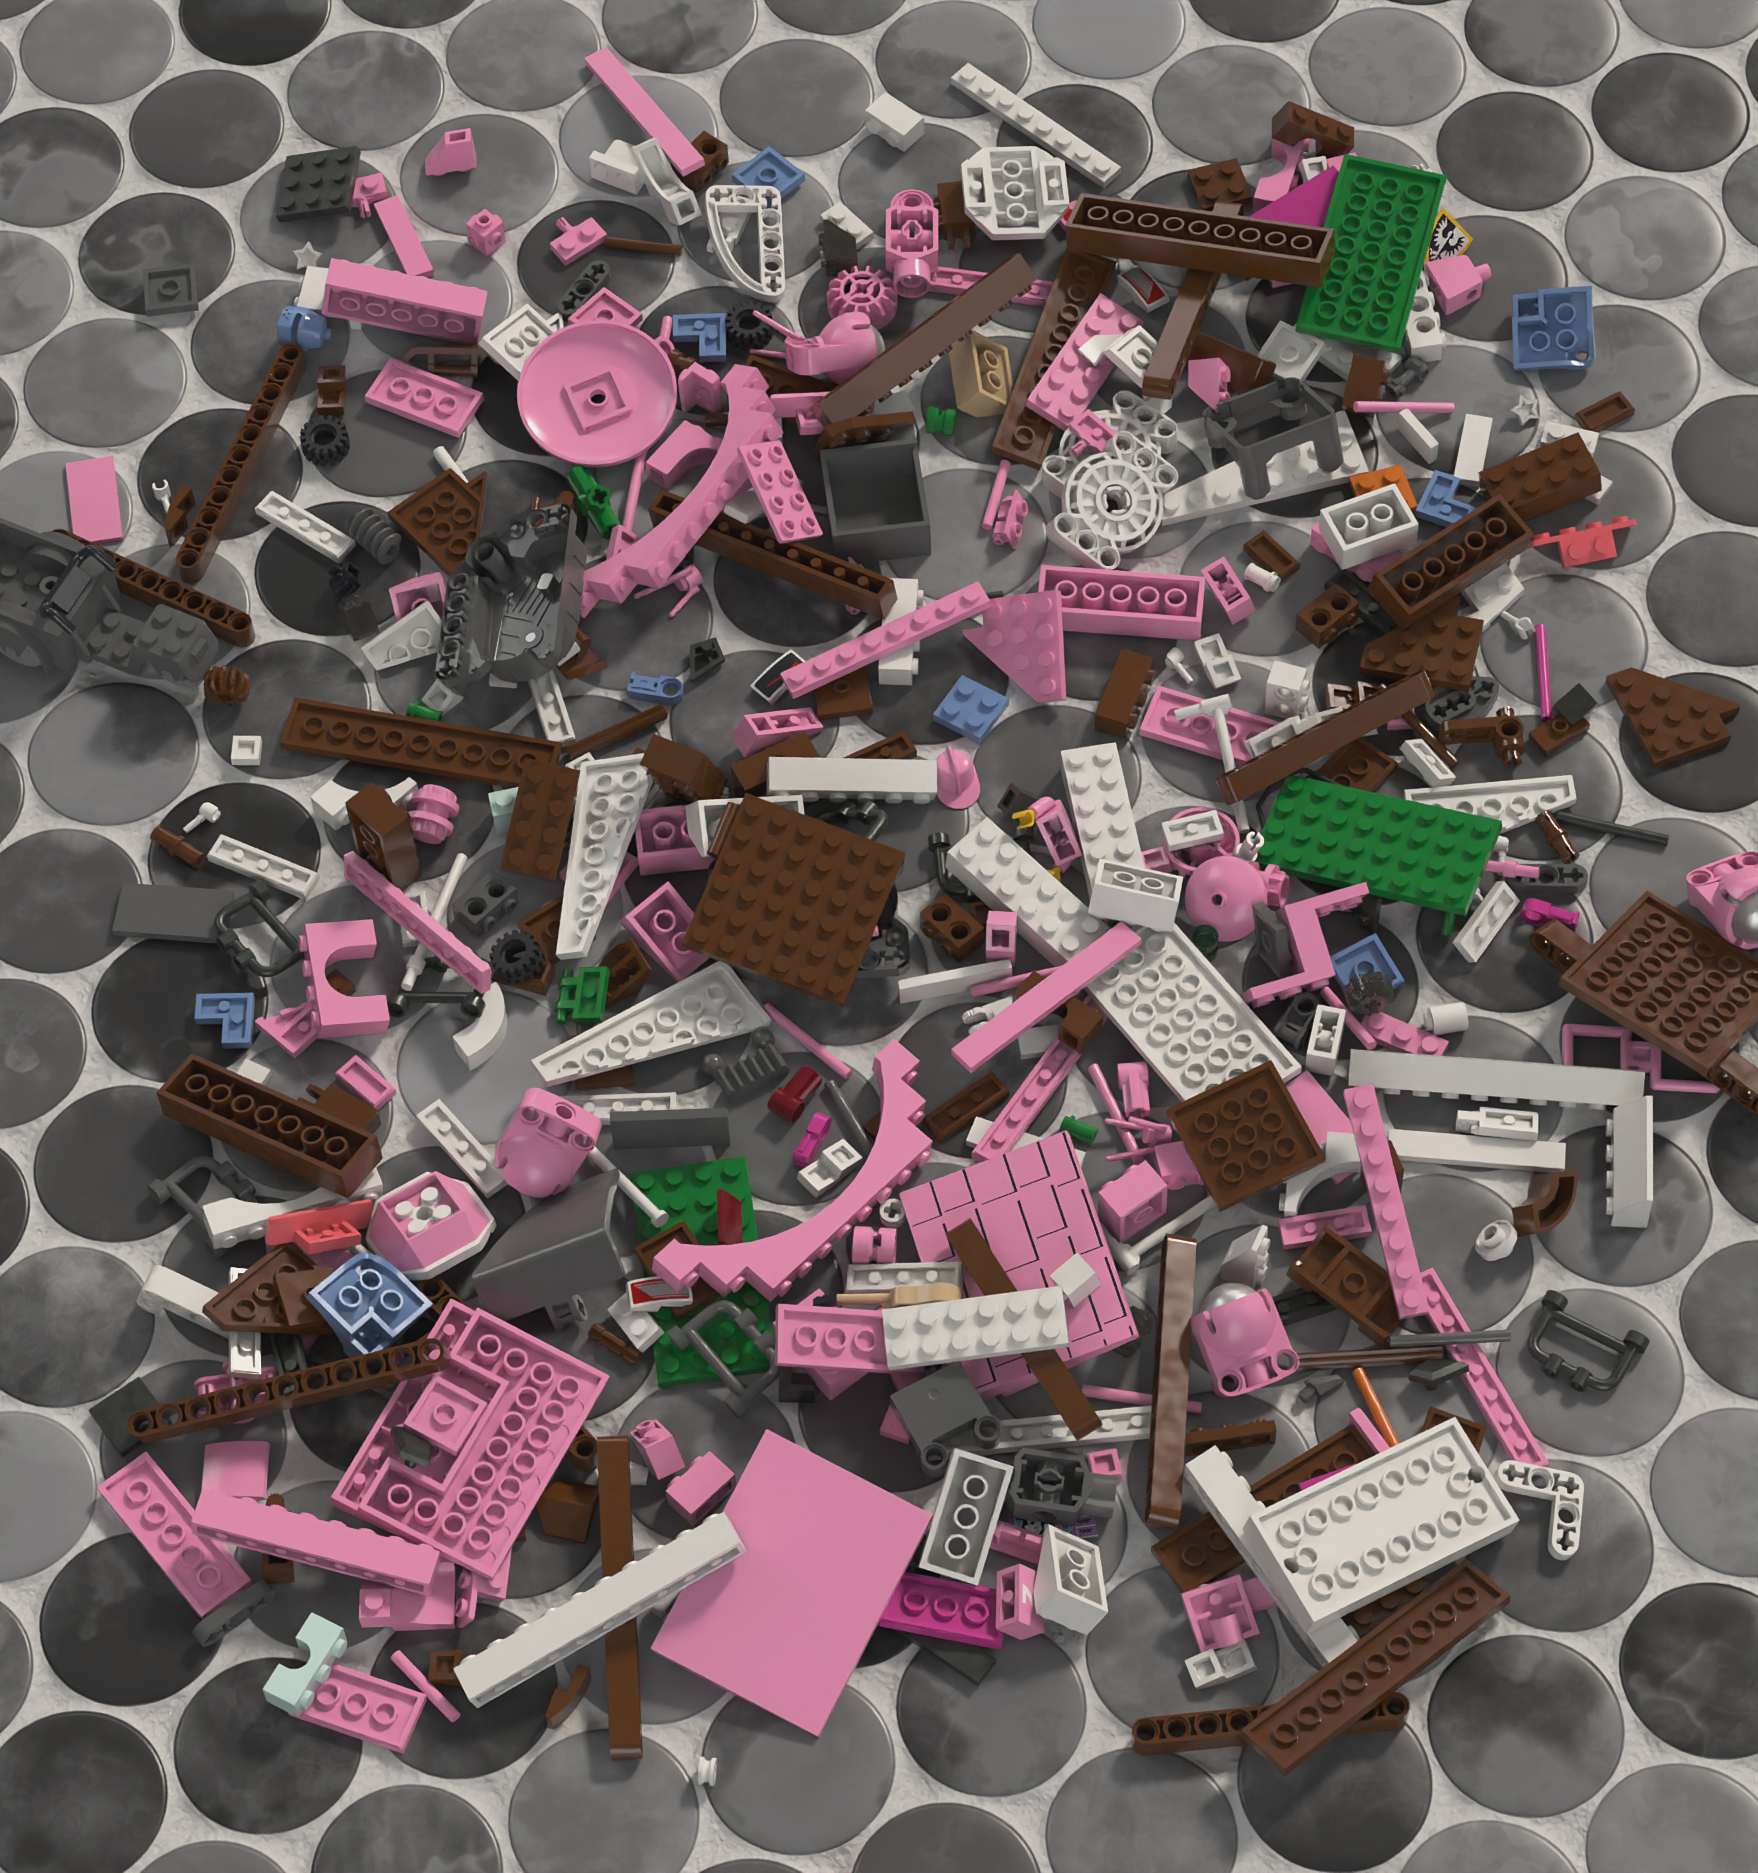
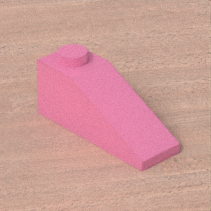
M811 707L749 714L743 716L732 739L743 757L747 758L760 752V750L767 746H774L784 741L791 735H798L804 731L808 737L822 731L823 725Z

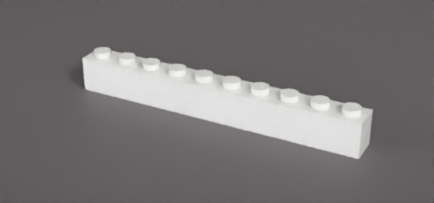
M1350 1049L1348 1086L1359 1087L1373 1084L1375 1088H1383L1384 1094L1400 1095L1402 1089L1412 1090L1413 1096L1430 1097V1092H1442L1441 1098L1459 1099V1094L1471 1095L1470 1100L1488 1101V1096L1500 1097V1102L1517 1103L1518 1098L1529 1099V1104L1547 1105V1100L1559 1101L1560 1107L1576 1108V1102L1588 1103L1589 1109L1606 1110V1105L1621 1106L1642 1098L1645 1072L1642 1070Z
M724 1512L713 1514L707 1517L702 1525L693 1530L689 1529L677 1535L676 1540L667 1545L655 1547L645 1558L626 1564L621 1572L612 1577L607 1576L596 1582L595 1587L590 1590L574 1594L564 1605L545 1611L540 1619L531 1624L526 1623L515 1629L514 1634L505 1639L493 1641L487 1646L486 1650L478 1655H470L464 1658L460 1665L453 1669L469 1701L479 1708L743 1555L747 1550Z

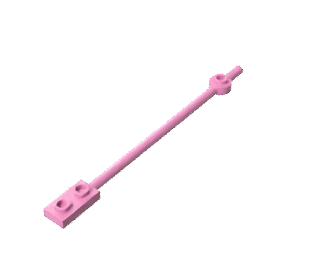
M670 316L663 317L660 335L654 339L667 355L675 349L669 340L673 318ZM647 451L635 458L622 525L619 524L612 528L606 560L630 547L640 538L632 532Z

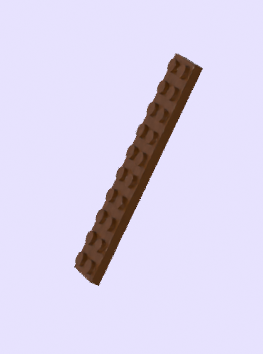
M1066 247L990 452L1040 471L1056 425L1024 404L1099 294L1105 295L1117 263L1116 261L1100 255L1067 251Z
M296 697L294 698L280 740L281 749L509 788L519 787L525 758L558 765L563 749L562 742Z
M1465 1559L1241 1730V1738L1282 1775L1286 1776L1510 1603V1595L1470 1561Z

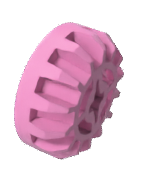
M857 266L851 268L850 274L845 270L838 273V279L835 278L829 283V291L827 292L828 313L831 319L847 312L858 311L865 313L869 317L870 324L877 330L885 327L893 320L898 309V294L894 290L893 279L887 277L886 272L883 270H878L874 273L872 266H867L866 271L859 272ZM851 283L850 292L845 295L844 287L846 284Z
M1207 807L1190 808L1178 813L1171 820L1214 811L1215 809ZM1216 810L1224 832V839L1169 852L1163 835V850L1170 861L1171 869L1178 870L1179 876H1182L1183 879L1193 874L1197 869L1195 867L1196 864L1201 865L1211 858L1220 856L1235 857L1234 852L1240 844V836L1234 822L1224 813ZM1181 850L1188 852V857L1192 861L1190 865L1183 860Z

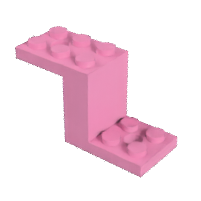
M1366 882L1285 905L1279 909L1276 915L1282 923L1288 926L1290 931L1288 948L1293 957V964L1290 965L1293 976L1252 987L1240 995L1241 999L1247 1005L1252 1004L1254 1009L1270 1004L1271 1001L1275 1000L1274 997L1279 996L1281 1001L1297 996L1298 993L1302 992L1301 989L1306 988L1307 992H1312L1328 985V980L1336 974L1318 918L1329 915L1330 912L1336 910V907H1340V910L1344 911L1362 903V898L1369 894Z

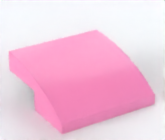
M230 1441L205 1445L202 1489L208 1491L218 1489L226 1492L231 1497L239 1499L241 1497H248L256 1501L265 1500L270 1444L266 1441Z

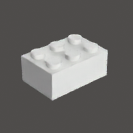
M1395 483L1320 510L1319 530L1342 570L1417 543L1419 524Z

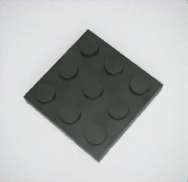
M358 146L286 156L275 215L279 222L350 213L361 155Z

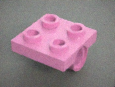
M1240 1574L1180 1594L1199 1653L1211 1648L1227 1647L1239 1643L1245 1638L1260 1634Z

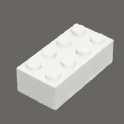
M953 1448L934 1508V1517L930 1522L917 1567L978 1586L1014 1466Z

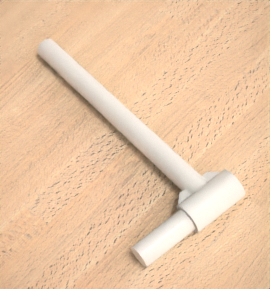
M1228 694L1202 700L1199 704L1174 710L1177 721L1201 714L1214 718L1225 773L1236 767L1224 716L1232 709ZM1241 800L1233 804L1238 832L1247 833L1250 829L1244 802Z
M1211 1195L1132 1247L1129 1244L1119 1243L1102 1223L1100 1224L1111 1256L1127 1275H1131L1140 1267L1139 1256L1162 1242L1166 1233L1174 1234L1215 1207L1216 1204Z

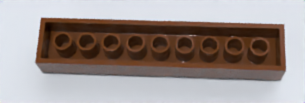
M1085 193L1080 194L1065 225L1067 251L1321 288L1335 255L1334 229Z

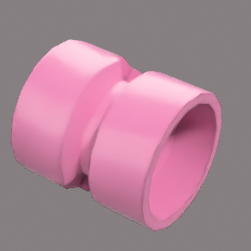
M855 1226L852 1264H870L872 1261H875L876 1264L895 1263L897 1229L880 1228L877 1232H874L872 1227Z

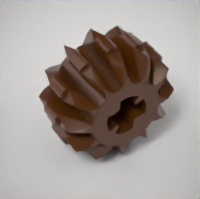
M214 666L211 670L207 671L204 677V696L209 698L211 702L231 706L232 704L241 705L242 702L247 701L250 692L249 675L244 673V670L235 669L234 666Z

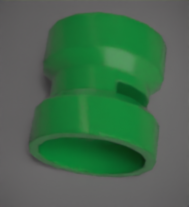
M929 406L926 419V433L935 434L937 431H940L944 435L953 436L956 425V409L940 411L938 407Z

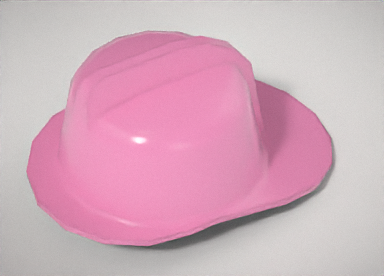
M949 746L945 752L935 759L937 760V796L940 802L949 808L965 809L972 806L978 800L980 783L975 767L968 755L960 750H952L951 746Z

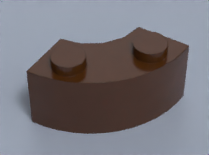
M1577 1170L1532 1176V1188L1528 1198L1521 1205L1512 1208L1517 1237L1548 1231L1557 1226L1566 1217L1576 1195Z

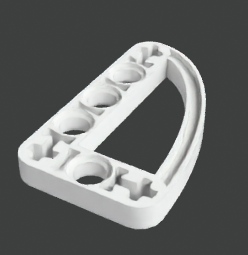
M711 186L706 191L705 197L706 219L713 247L724 270L732 281L751 297L771 303L780 301L784 296L785 290L780 192L772 186ZM728 195H732L731 202H728ZM738 195H746L750 201L744 204L739 203L736 197ZM714 196H719L720 201L716 202ZM766 196H769L772 200L771 208L768 209ZM718 212L757 213L760 283L750 278L733 258L723 236ZM771 217L777 223L774 226H767L763 223V219ZM771 239L776 241L778 246L770 249L764 245V242ZM774 262L779 266V269L769 271L766 269L765 264ZM771 280H775L776 292H771Z

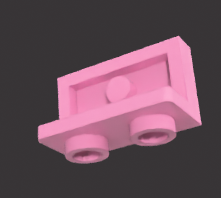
M696 362L688 369H684L678 378L682 411L687 413L697 404L710 413L722 412L723 404L719 376L713 370H707Z

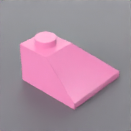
M440 572L416 577L389 588L396 621H399L425 601L431 604L442 620L446 590Z

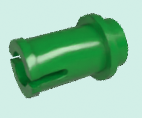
M419 701L415 703L410 702L406 711V716L439 722L442 721L443 717L442 711L422 706Z
M1073 1115L1071 1117L1065 1116L1059 1132L1067 1130L1071 1137L1086 1142L1089 1145L1093 1144L1098 1133V1128L1075 1120Z

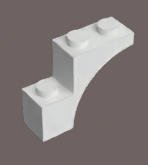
M653 137L631 148L649 195L660 198L670 223L682 225L702 215L693 191L688 189L677 177L668 163L657 138Z
M410 777L394 787L385 789L395 805H401L406 810L414 807L410 801L412 794L418 792V786ZM329 780L310 796L313 811L337 831L343 825L350 823L345 802L359 791L346 789Z
M1327 1132V1142L1321 1141L1320 1145L1326 1157V1162L1282 1182L1287 1184L1286 1193H1280L1279 1211H1284V1218L1297 1216L1305 1197L1322 1181L1343 1173H1360L1361 1163L1354 1134Z

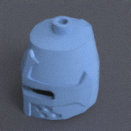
M288 305L282 311L277 323V339L281 346L286 343H296L301 346L302 351L307 352L308 349H321L325 339L330 340L332 329H328L327 318L315 313V309Z

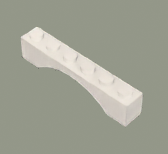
M375 1167L349 1199L323 1187L298 1199L281 1203L259 1204L244 1202L230 1197L203 1205V1221L214 1249L221 1247L229 1248L244 1240L263 1237L266 1234L267 1219L271 1216L370 1199L374 1204L376 1199L383 1196V1184Z

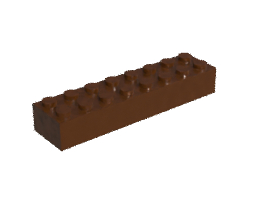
M192 1053L156 1092L163 1115L348 1199L383 1159L376 1135Z

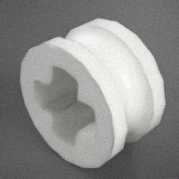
M888 1199L881 1204L880 1221L885 1227L898 1228L905 1223L906 1214L900 1200ZM891 1209L897 1210L894 1218H890L888 1215Z
M700 1757L698 1785H703L704 1782H708L710 1786L715 1785L717 1758L707 1761L705 1757Z

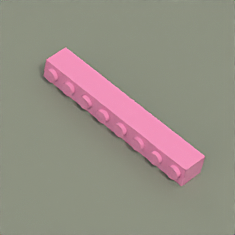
M202 1489L191 1521L192 1534L426 1596H430L440 1564V1551L435 1550L434 1547L428 1544H410L397 1536H389L387 1538L376 1535L374 1531L367 1528L357 1530L347 1527L340 1521L331 1520L326 1522L317 1519L309 1513L302 1512L296 1514L288 1512L287 1509L279 1505H271L269 1507L258 1504L252 1498L241 1497L239 1499L231 1497L226 1492L218 1489H212L211 1491Z

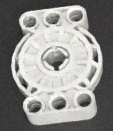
M1127 390L1119 391L1113 397V410L1093 412L1116 433L1119 431L1130 432L1159 456L1171 453L1177 447V424L1133 392ZM1069 427L1064 432L1060 441L1059 456H1049L1042 464V482L1044 487L1060 499L1064 483L1069 474L1083 460L1096 454L1094 451L1086 449L1078 457H1074L1070 452V448L1080 440L1069 431ZM1137 458L1138 464L1145 467L1144 461ZM1099 460L1090 462L1089 464L1094 465L1098 463ZM1079 471L1073 480L1076 481L1080 477ZM1106 497V501H1107V500H1114V499L1111 498V497Z
M1128 431L1117 432L1106 442L1104 446L1105 452L1092 455L1083 460L1069 474L1064 483L1061 496L1063 513L1057 515L1046 527L1048 538L1086 568L1114 570L1120 563L1121 554L1132 552L1144 545L1155 534L1161 523L1163 514L1162 494L1172 488L1178 481L1177 470ZM1116 441L1124 446V451L1117 447ZM1137 458L1144 461L1145 467L1138 464ZM1099 460V462L1094 465L1089 464L1090 462ZM1079 471L1080 477L1076 481L1073 480ZM1159 474L1165 477L1167 484L1159 480ZM1106 497H1111L1117 502L1118 510H1112L1109 513L1106 511L1109 507ZM1057 523L1065 526L1066 533L1058 529ZM1151 526L1148 534L1145 535V530ZM1079 539L1085 541L1087 550L1080 546ZM1131 541L1136 543L1135 545L1126 547V544L1130 543ZM1100 556L1108 560L1109 566L1103 565Z

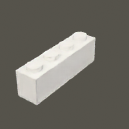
M890 578L894 581L898 600L886 618L882 619V626L917 610L918 606L923 607L924 590H919L918 579ZM920 640L879 659V684L912 685L913 675H918L919 658H914V653L920 652Z

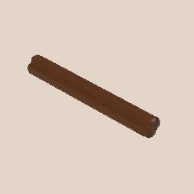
M662 704L654 706L566 746V755L570 761H573L588 752L597 751L667 719V711Z

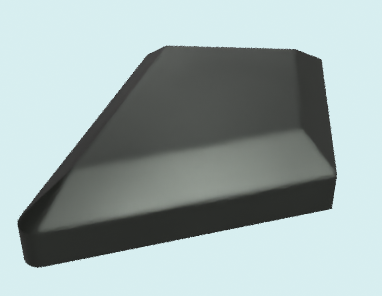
M716 637L690 645L691 683H694L725 662Z
M1426 1360L1409 1373L1408 1377L1409 1381L1425 1384V1389L1432 1391L1437 1389L1438 1384L1469 1372V1364L1460 1361Z
M392 1426L390 1433L398 1457L406 1459L405 1465L410 1468H415L417 1464L427 1467L431 1457L432 1445L400 1426Z

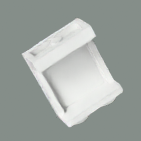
M307 266L305 276L300 278V296L295 298V306L315 309V313L325 317H333L322 314L325 283L329 268ZM349 320L351 329H362L363 323Z

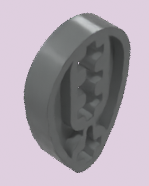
M1472 676L1469 692L1435 687L1436 696L1425 703V718L1436 731L1441 723L1448 720L1485 718L1498 698L1499 684L1492 677Z

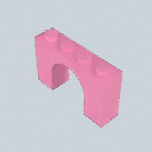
M684 420L646 461L647 478L669 491L690 468L700 464H711L719 450L722 439L713 437L699 425H693ZM749 477L729 502L753 488Z
M373 919L305 924L302 935L298 936L299 951L304 952L305 960L302 961L303 976L308 977L309 986L306 988L307 1001L313 1005V1011H311L310 1015L311 1026L317 1029L318 1039L385 1034L387 1032L390 1017L386 995L345 996L334 990L325 977L326 968L334 962L373 958L377 946Z

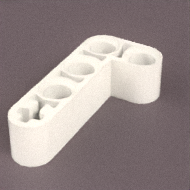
M160 1265L152 1267L136 1301L140 1308L153 1314H160L162 1309L165 1308L229 1339V1331H223L202 1313L203 1305L215 1297L218 1292Z

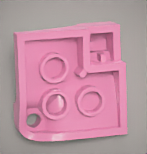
M440 1556V1564L430 1596L362 1579L359 1597V1620L362 1628L393 1626L394 1631L456 1629V1616L454 1615L456 1605V1563Z

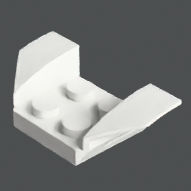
M1139 325L1128 330L1125 334L1094 335L1078 351L1094 366L1108 357L1142 389L1144 375L1158 342ZM1143 397L1144 401L1163 414L1172 407V398L1167 400Z

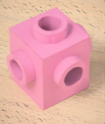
M486 209L472 216L466 223L469 243L486 257L506 242L502 219L496 214H491Z

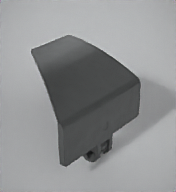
M618 1168L570 1185L566 1190L555 1196L551 1193L527 1211L495 1243L472 1273L474 1286L487 1313L507 1321L545 1306L553 1325L558 1330L565 1328L566 1324L570 1322L587 1320L585 1304L578 1294L620 1279L625 1275L623 1264L609 1232L611 1209L620 1176Z

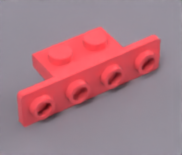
M1623 516L1611 519L1612 524L1602 526L1600 521L1586 524V530L1576 532L1575 527L1559 530L1560 535L1550 537L1549 532L1534 535V541L1529 543L1527 549L1557 543L1562 568L1617 557L1612 531L1635 526L1637 521L1636 519L1628 521V517Z
M370 1199L271 1216L267 1219L265 1242L269 1246L295 1242L306 1253L311 1255H319L324 1251L334 1249L345 1250L348 1247L360 1245L361 1234L357 1230L369 1227L373 1202Z

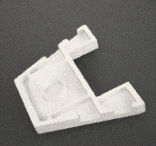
M1506 563L1461 592L1475 612L1466 617L1484 620L1482 630L1484 632L1498 615L1501 616L1502 611H1507L1524 595V587Z

